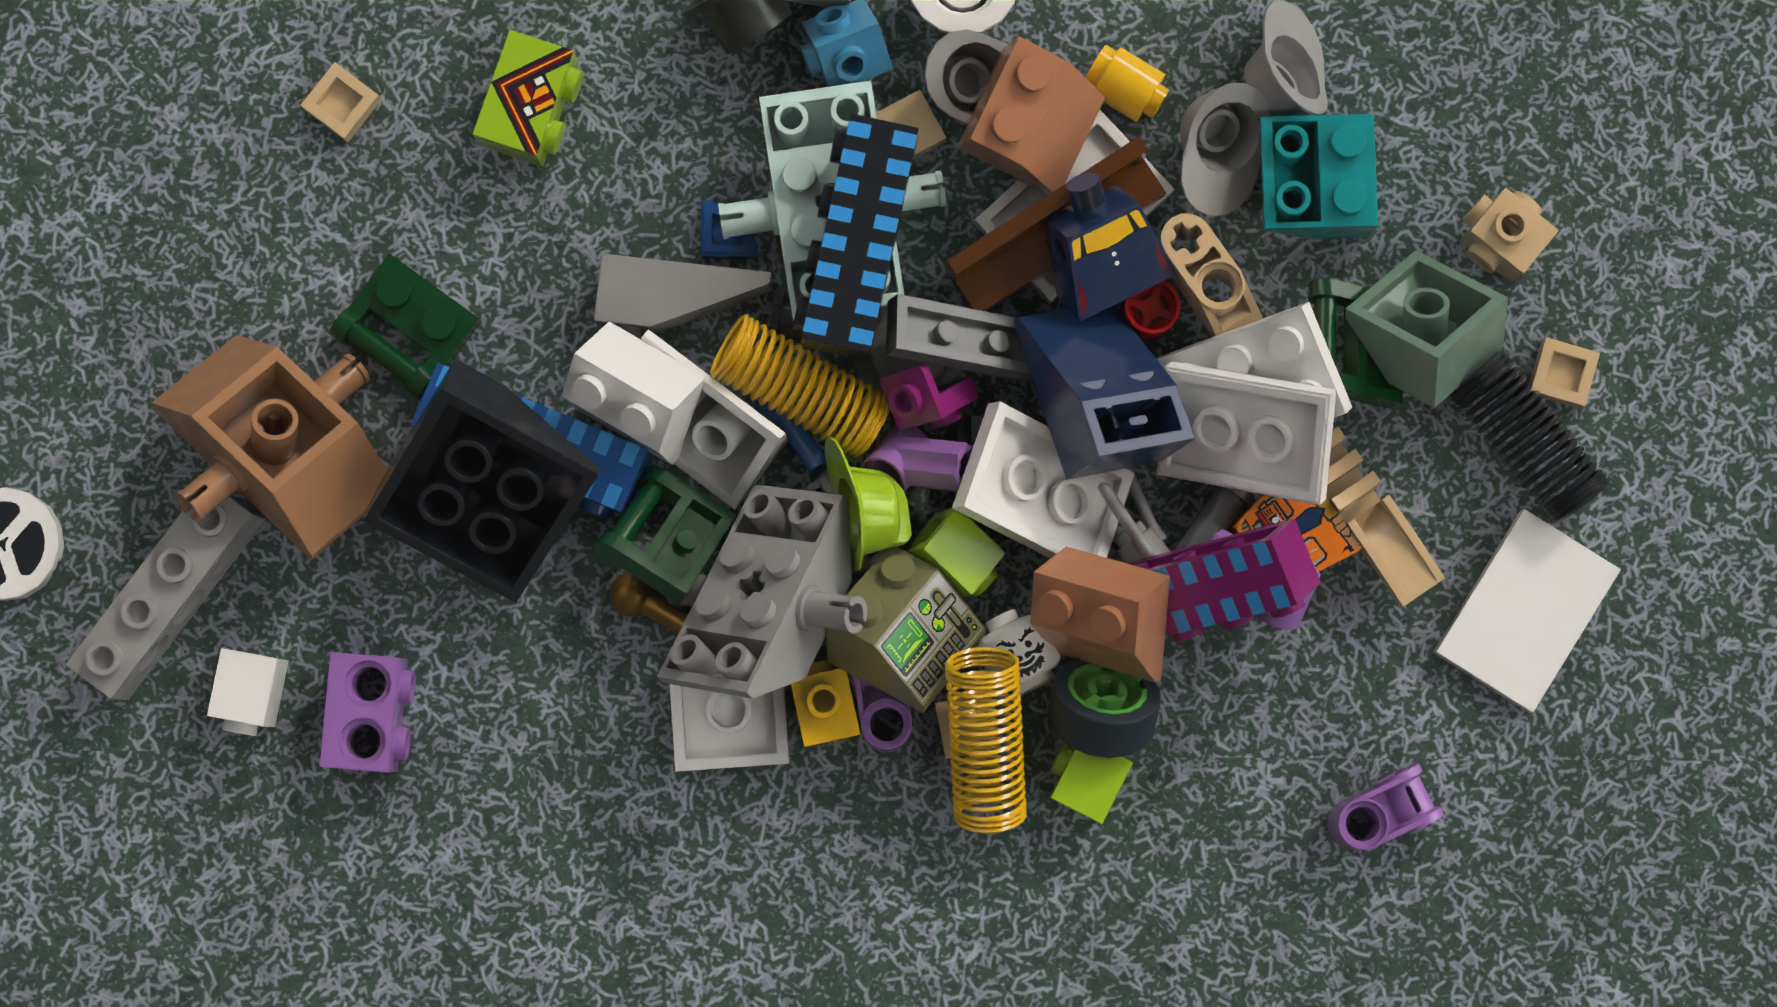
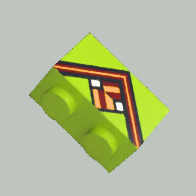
M509 30L473 131V136L478 144L542 167L548 153L556 155L565 132V123L559 121L566 101L575 102L584 76V72L578 69L579 62L574 50Z

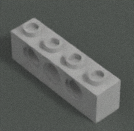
M233 494L208 513L201 522H196L190 518V514L194 511L192 508L187 513L184 511L180 513L65 664L67 667L110 699L129 700L266 520Z

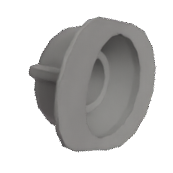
M1284 0L1273 1L1265 9L1263 17V43L1244 67L1246 84L1259 89L1265 96L1271 116H1297L1303 112L1312 115H1322L1328 107L1325 90L1324 57L1319 38L1306 15L1295 5Z
M967 29L950 32L938 40L927 56L924 71L927 92L935 105L950 117L968 124L1004 47L1008 44L983 33Z
M1229 83L1217 89H1210L1208 93L1197 97L1187 107L1181 118L1180 137L1184 152L1181 161L1180 183L1184 196L1192 207L1209 216L1226 215L1239 208L1251 194L1258 177L1261 163L1259 119L1262 116H1271V112L1265 96L1259 89L1249 84Z

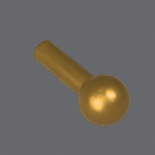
M630 573L618 576L610 587V602L619 614L626 617H637L643 614L674 633L679 634L688 614L654 595L652 587Z

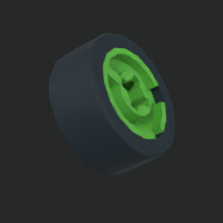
M1074 659L1064 664L1054 676L1048 710V723L1055 736L1069 747L1087 755L1106 758L1130 756L1144 749L1154 736L1160 708V689L1154 682Z

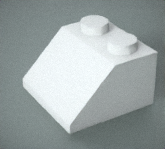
M608 322L574 353L562 397L579 412L634 444L648 449L653 455L673 465L680 455L706 377L615 324Z

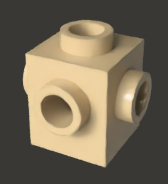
M1505 188L1493 200L1484 194L1462 220L1470 228L1459 241L1468 248L1466 254L1475 265L1488 273H1493L1496 270L1512 283L1526 272L1559 230L1540 215L1542 209L1531 197L1520 191H1516L1513 194Z

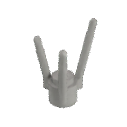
M1135 474L1129 492L1142 521H1133L1119 498L1116 497L1106 482L1099 484V492L1124 529L1113 539L1119 548L1116 550L1111 546L1107 558L1128 563L1170 552L1163 542L1168 536L1157 523Z

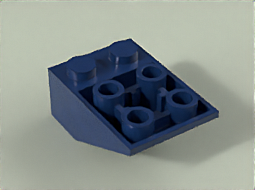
M1114 305L1083 321L1077 319L1068 309L1017 317L1014 320L1066 480L1158 463L1195 439L1176 383Z

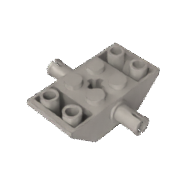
M754 484L709 574L698 575L680 605L666 597L673 606H688L692 608L657 678L662 683L753 699L805 679L826 636V628L842 630L851 634L860 632L863 626L860 623L850 622L849 619L866 622L868 615L867 603L861 596L845 595L852 582L849 501L845 496Z

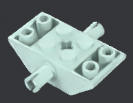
M871 81L759 97L773 191L768 192V198L727 204L718 203L723 239L772 230L774 236L780 235L793 321L799 296L810 297L815 275L805 273L811 241L812 239L823 241L827 219L817 217L819 209L817 205L820 204L824 184L835 186L839 164L830 162L835 132L837 128L847 130L851 113L877 119ZM935 171V173L910 176L902 211L946 206L945 188H942V172ZM896 241L881 307H887V301L896 294L904 295Z

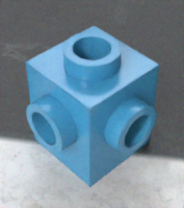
M856 0L843 6L828 7L819 12L816 17L801 22L808 40V44L800 46L804 62L811 77L814 78L821 75L827 87L865 82L868 79L893 70L879 23L865 0Z

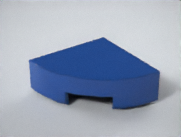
M701 201V258L757 259V249L753 235L745 234L723 239L718 203Z

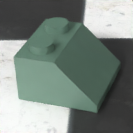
M1415 250L1345 308V318L1387 382L1435 408L1455 391L1462 381L1481 368L1504 347L1508 297Z

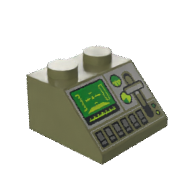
M891 547L880 555L847 594V596H861L867 603L868 615L866 622L849 619L850 622L860 623L863 629L856 634H851L842 630L826 628L827 662L923 713L948 682L945 677V662L947 659L961 650L976 648L980 640L986 636V628L938 568L898 547Z

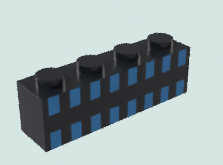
M851 113L847 130L836 129L830 162L839 164L835 186L824 184L817 215L818 218L827 219L823 241L814 239L811 241L805 273L815 275L810 297L799 296L793 322V329L803 331L801 336L802 347L866 361L870 360L917 145L919 128Z

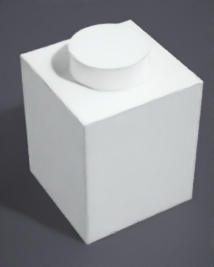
M221 648L207 716L224 719L222 730L256 736L258 726L275 727L289 660Z

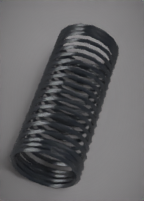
M1501 350L1476 372L1462 381L1459 387L1449 396H1452L1451 400H1455V405H1459L1458 409H1464L1494 388L1465 413V417H1470L1504 393L1471 421V425H1476L1510 401L1480 426L1477 433L1484 432L1519 407L1485 435L1484 441L1490 440L1528 413L1490 445L1491 449H1495L1509 437L1534 421L1499 450L1496 455L1498 457H1501L1522 440L1542 428L1503 460V464L1507 465L1531 446L1548 436L1530 453L1510 467L1509 472H1515L1530 459L1557 442L1516 476L1515 480H1521L1543 462L1563 450L1549 464L1522 484V488L1529 487L1545 473L1571 457L1553 474L1528 492V496H1534L1558 476L1577 465L1563 479L1536 498L1534 504H1540L1567 482L1585 472L1572 485L1541 508V512L1548 516L1547 520H1551V524L1555 525L1574 514L1609 485L1610 479L1606 478L1607 474H1603V470L1595 471L1597 462L1588 463L1591 454L1582 455L1584 446L1575 447L1578 438L1569 439L1571 437V430L1563 431L1565 423L1555 424L1558 421L1559 415L1549 416L1552 412V407L1548 406L1542 409L1546 399L1542 398L1535 401L1539 397L1540 391L1535 390L1529 393L1533 388V383L1521 386L1526 381L1527 375L1515 378L1520 373L1521 367H1514L1509 370L1514 364V359L1510 358V354H1506L1507 350Z

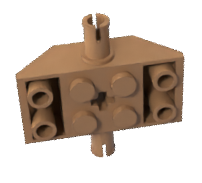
M236 335L151 403V408L212 465L184 489L175 493V499L182 510L187 513L192 508L194 511L190 514V518L196 522H201L208 513L234 492L241 493L312 561L366 514L375 490L387 472L358 422L340 406L343 401L360 387L369 383L370 376L363 364L359 362L352 368L351 365L356 362V358L351 354H345L341 357L340 361L313 381L277 346Z

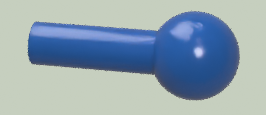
M759 398L754 400V409L786 433L788 442L811 476H816L827 469L825 455L809 431L803 430V423L795 425L794 417L791 420H786V412L783 415H777V407L770 411L768 410V402L761 406Z

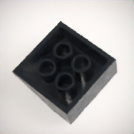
M454 359L376 488L363 522L516 603L597 479L601 469L506 386Z

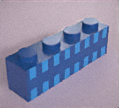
M437 362L411 426L414 427L450 367ZM518 396L601 469L597 479L578 508L605 520H609L612 511L622 515L633 499L638 488L637 482L650 460L652 454L649 450Z

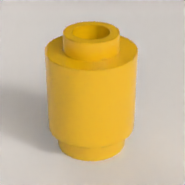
M1105 45L1085 77L1105 96L1103 101L1105 104L1135 122L1139 121L1143 113L1153 119L1170 91L1161 85L1166 76L1165 73L1122 47L1116 51Z

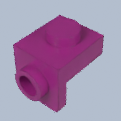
M925 363L892 372L880 378V385L899 431L929 423L931 429L953 423L962 418L961 407L979 398L971 376L936 386L929 366Z

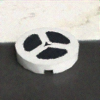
M5 487L0 488V600L8 601L26 598L47 585L53 577L52 573L56 569L58 561H61L64 551L62 526L49 505L31 493Z

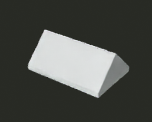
M648 330L642 336V341L706 377L680 455L674 464L735 510L787 444L786 433Z

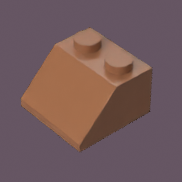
M1018 36L1004 47L957 148L1049 195L1065 184L1105 96L1070 62Z
M1066 546L1034 571L1030 624L1044 640L1055 646L1062 655L1157 683L1162 678L1170 576Z

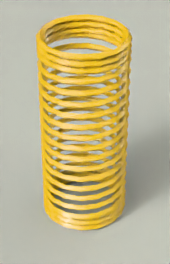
M748 314L742 315L734 324L722 343L710 371V376L725 386L730 385L734 381L732 386L734 391L742 387L741 392L743 396L751 392V400L754 401L759 398L761 406L768 402V410L771 411L777 407V415H783L786 412V420H791L794 417L795 425H800L803 422V430H808L812 427V435H817L820 432L821 440L832 436L838 441L843 452L850 456L852 455L853 458L860 457L871 446L890 410L884 392H881L880 389H873L869 383L864 385L863 379L855 380L854 374L847 375L845 369L838 370L836 364L829 365L827 359L820 360V355H812L809 349L803 350L801 344L794 346L792 339L785 341L783 334L777 335L776 330H768L765 324L759 326V320H754V317H749ZM763 330L761 338L754 345L757 335ZM770 335H772L769 344H768V345L765 347V349L762 351V349H763V347H764V345H765L766 339H767ZM780 340L779 347L772 354L775 344ZM789 345L788 352L781 359L785 347ZM798 350L797 356L790 363L793 353ZM807 354L806 361L800 366L801 359ZM816 359L815 365L808 372L811 362ZM824 364V370L818 375L819 368ZM833 369V374L826 381L828 372ZM842 374L841 380L836 384L837 377ZM850 379V384L844 390L846 381ZM859 384V389L853 394L855 386ZM805 388V390H804L802 396L800 397L798 403H797L796 406L794 407V405H795V403L797 402V400H798V398H799L801 392H802L803 389ZM816 389V391H815V393H814L812 399L810 400L809 404L807 405L806 409H805L804 412H803V409L805 408V406H806V404H807L809 398L811 397L812 393H813L814 390ZM868 389V393L862 398L864 390ZM825 393V395H824V397H823V399H822V401H821L819 407L817 408L816 412H815L814 415L812 416V414H813V412H814V410H815L817 404L819 403L820 399L822 398L823 394ZM835 396V398H834V400H833V402H832V404H831L829 410L827 411V413H826V415L824 416L823 420H822L821 423L819 424V422H820V420H821V418H822V416H823V414H824L826 408L828 407L829 403L831 402V400H832L833 397ZM844 400V402H843V404H842V406H841V408H840V410H839V412H838L836 418L834 419V421H833V423L831 424V426L828 428V426H829V424H830V422H831V420H832V418H833L835 412L837 411V409L839 408L840 404H841L842 401ZM853 404V407L847 419L845 420L839 432L836 434L843 418L845 417L846 413Z
M976 647L965 649L951 655L945 662L946 681H948L946 684L948 693L946 695L947 700H949L947 708L949 709L948 718L950 719L948 726L950 728L949 737L951 738L949 744L951 747L950 756L952 757L950 762L951 766H953L951 768V774L953 775L951 780L953 784L952 793L954 794L952 796L954 821L961 828L975 833L989 834L1012 830L1022 824L1027 817L1026 790L1024 786V752L1022 749L1024 746L1021 721L1022 707L1020 702L1021 687L1019 683L1020 663L1017 656L1001 648ZM976 666H990L1004 669V671L1001 672L989 670L970 671L965 673L957 672L960 669ZM964 689V690H970V691L958 692V691H956V690ZM997 696H1003V697H1005V699H1001V700L987 699V698H994V697H997ZM960 698L972 699V700H967V701H963V702L956 701V700H958V699H960ZM1000 705L1006 707V708H1004V709H994V708H993V707L1000 706ZM963 707L969 708L970 710L959 711L957 709ZM999 715L1007 716L1006 718H1003V719L993 718V717L999 716ZM961 717L972 718V719H967V720H963V721L957 720L958 718H961ZM1001 724L1007 725L1005 728L994 727ZM962 726L969 727V729L960 730L957 728H960ZM1003 733L1006 734V735H1009V736L1004 737V738H1003V737H997V736H996V735H1000V734H1003ZM961 736L971 737L963 740L959 739ZM1002 743L1009 744L1006 747L995 746ZM962 745L970 746L965 749L958 748ZM1004 752L1009 754L1008 756L997 755ZM964 754L968 755L969 757L960 758L959 756ZM1008 762V763H1010V764H1009V765H1000L999 763ZM962 764L971 765L964 768L960 767ZM1004 771L1011 772V773L1008 774V775H1006V774H999V773L1004 772ZM963 773L969 774L965 777L960 776ZM978 778H993V779H984V780H981V779H978ZM1006 780L1011 781L1009 784L999 783ZM964 782H965V783H968V785H966V786H962V785H960V784H962V783H964ZM979 787H992V788H980V789H976V788H979ZM995 802L1003 804L1000 806L986 808L971 807L981 803L985 804ZM1012 806L1017 807L1011 812L989 817L970 816L962 813L963 810L988 813L1001 811Z

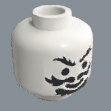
M1012 609L985 623L989 634L980 640L977 647L1001 648L1010 651L1019 658L1020 694L1023 696L1054 679L1053 669L1060 663L1061 656L1055 646L1044 640L1030 624L1031 615L1019 618L1016 610ZM984 666L985 670L1004 671L1002 668Z

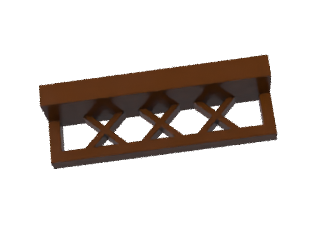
M1139 136L1081 173L1098 174L1103 190L1119 186L1139 204L1143 211L1164 198L1166 191L1145 162L1148 149ZM1066 184L947 260L946 273L969 308L988 312L1053 270L1046 223L1051 215L1072 206Z

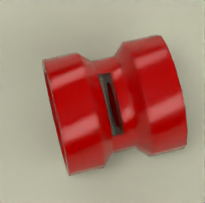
M1162 281L1125 299L1121 305L1120 313L1142 341L1150 342L1161 339L1169 333L1180 315L1181 302L1179 294L1174 287L1166 281Z

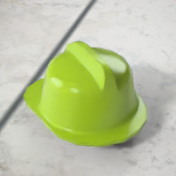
M832 436L828 437L825 440V460L833 494L844 495L849 501L851 562L855 571H859L862 568L864 555L904 545L910 540L912 532L908 501L902 487L893 477L883 471L850 467L838 441Z

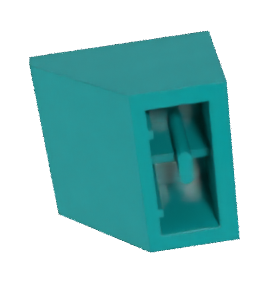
M1374 114L1260 117L1263 230L1307 239L1367 238L1378 227Z

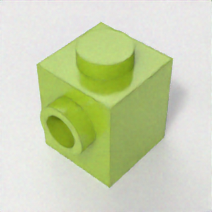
M952 508L936 512L904 550L938 568L960 597L970 595L976 597L983 593L997 577L998 572L994 567L1006 554L968 516Z
M1063 743L1049 772L1058 777L1048 797L1097 823L1103 824L1133 762L1124 757L1106 758L1087 755Z

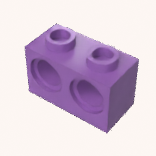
M330 652L319 767L398 772L399 761H407L410 749V728L402 727L404 704L411 705L413 703L416 686L415 671L407 670L408 659ZM377 668L385 677L386 688L378 699L370 701L363 696L360 690V681L367 671ZM366 725L374 727L378 731L381 740L378 751L369 758L360 755L355 747V736Z

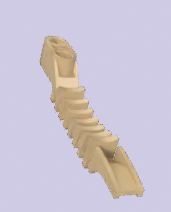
M1182 213L1172 217L1164 225L1159 239L1175 270L1176 275L1170 278L1207 328L1211 337L1263 319L1241 270L1210 226L1201 217L1191 213ZM1177 235L1183 241L1191 238L1196 241L1192 254L1186 248H1182L1177 252L1173 249ZM1210 279H1220L1229 285L1232 297L1224 302L1209 300L1204 295L1202 284ZM1336 427L1332 432L1326 498L1364 547L1360 552L1368 560L1400 608H1402L1445 579V577L1391 496L1388 495L1382 500L1379 499L1374 489L1381 483V480L1374 471L1364 477L1358 468L1363 458L1356 449L1350 453L1345 450L1342 443L1346 436L1339 427Z

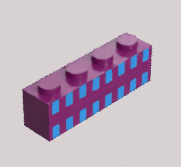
M1295 518L1127 563L1170 576L1165 637L1172 635L1175 642L1193 638L1204 632L1206 627L1220 624L1223 630L1234 629L1250 622L1255 618V615L1270 612L1272 618H1280L1292 614L1305 606L1303 599L1321 583Z

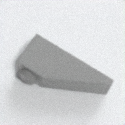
M602 253L594 321L599 328L611 322L640 339L641 333H646L648 330L657 334L772 292L773 279L771 272Z

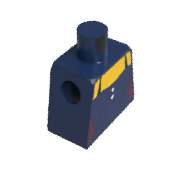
M1096 173L1080 174L1068 181L1066 189L1072 206L1051 215L1046 225L1058 300L1077 319L1083 321L1176 275L1173 265L1142 208L1119 186L1103 190L1100 177Z

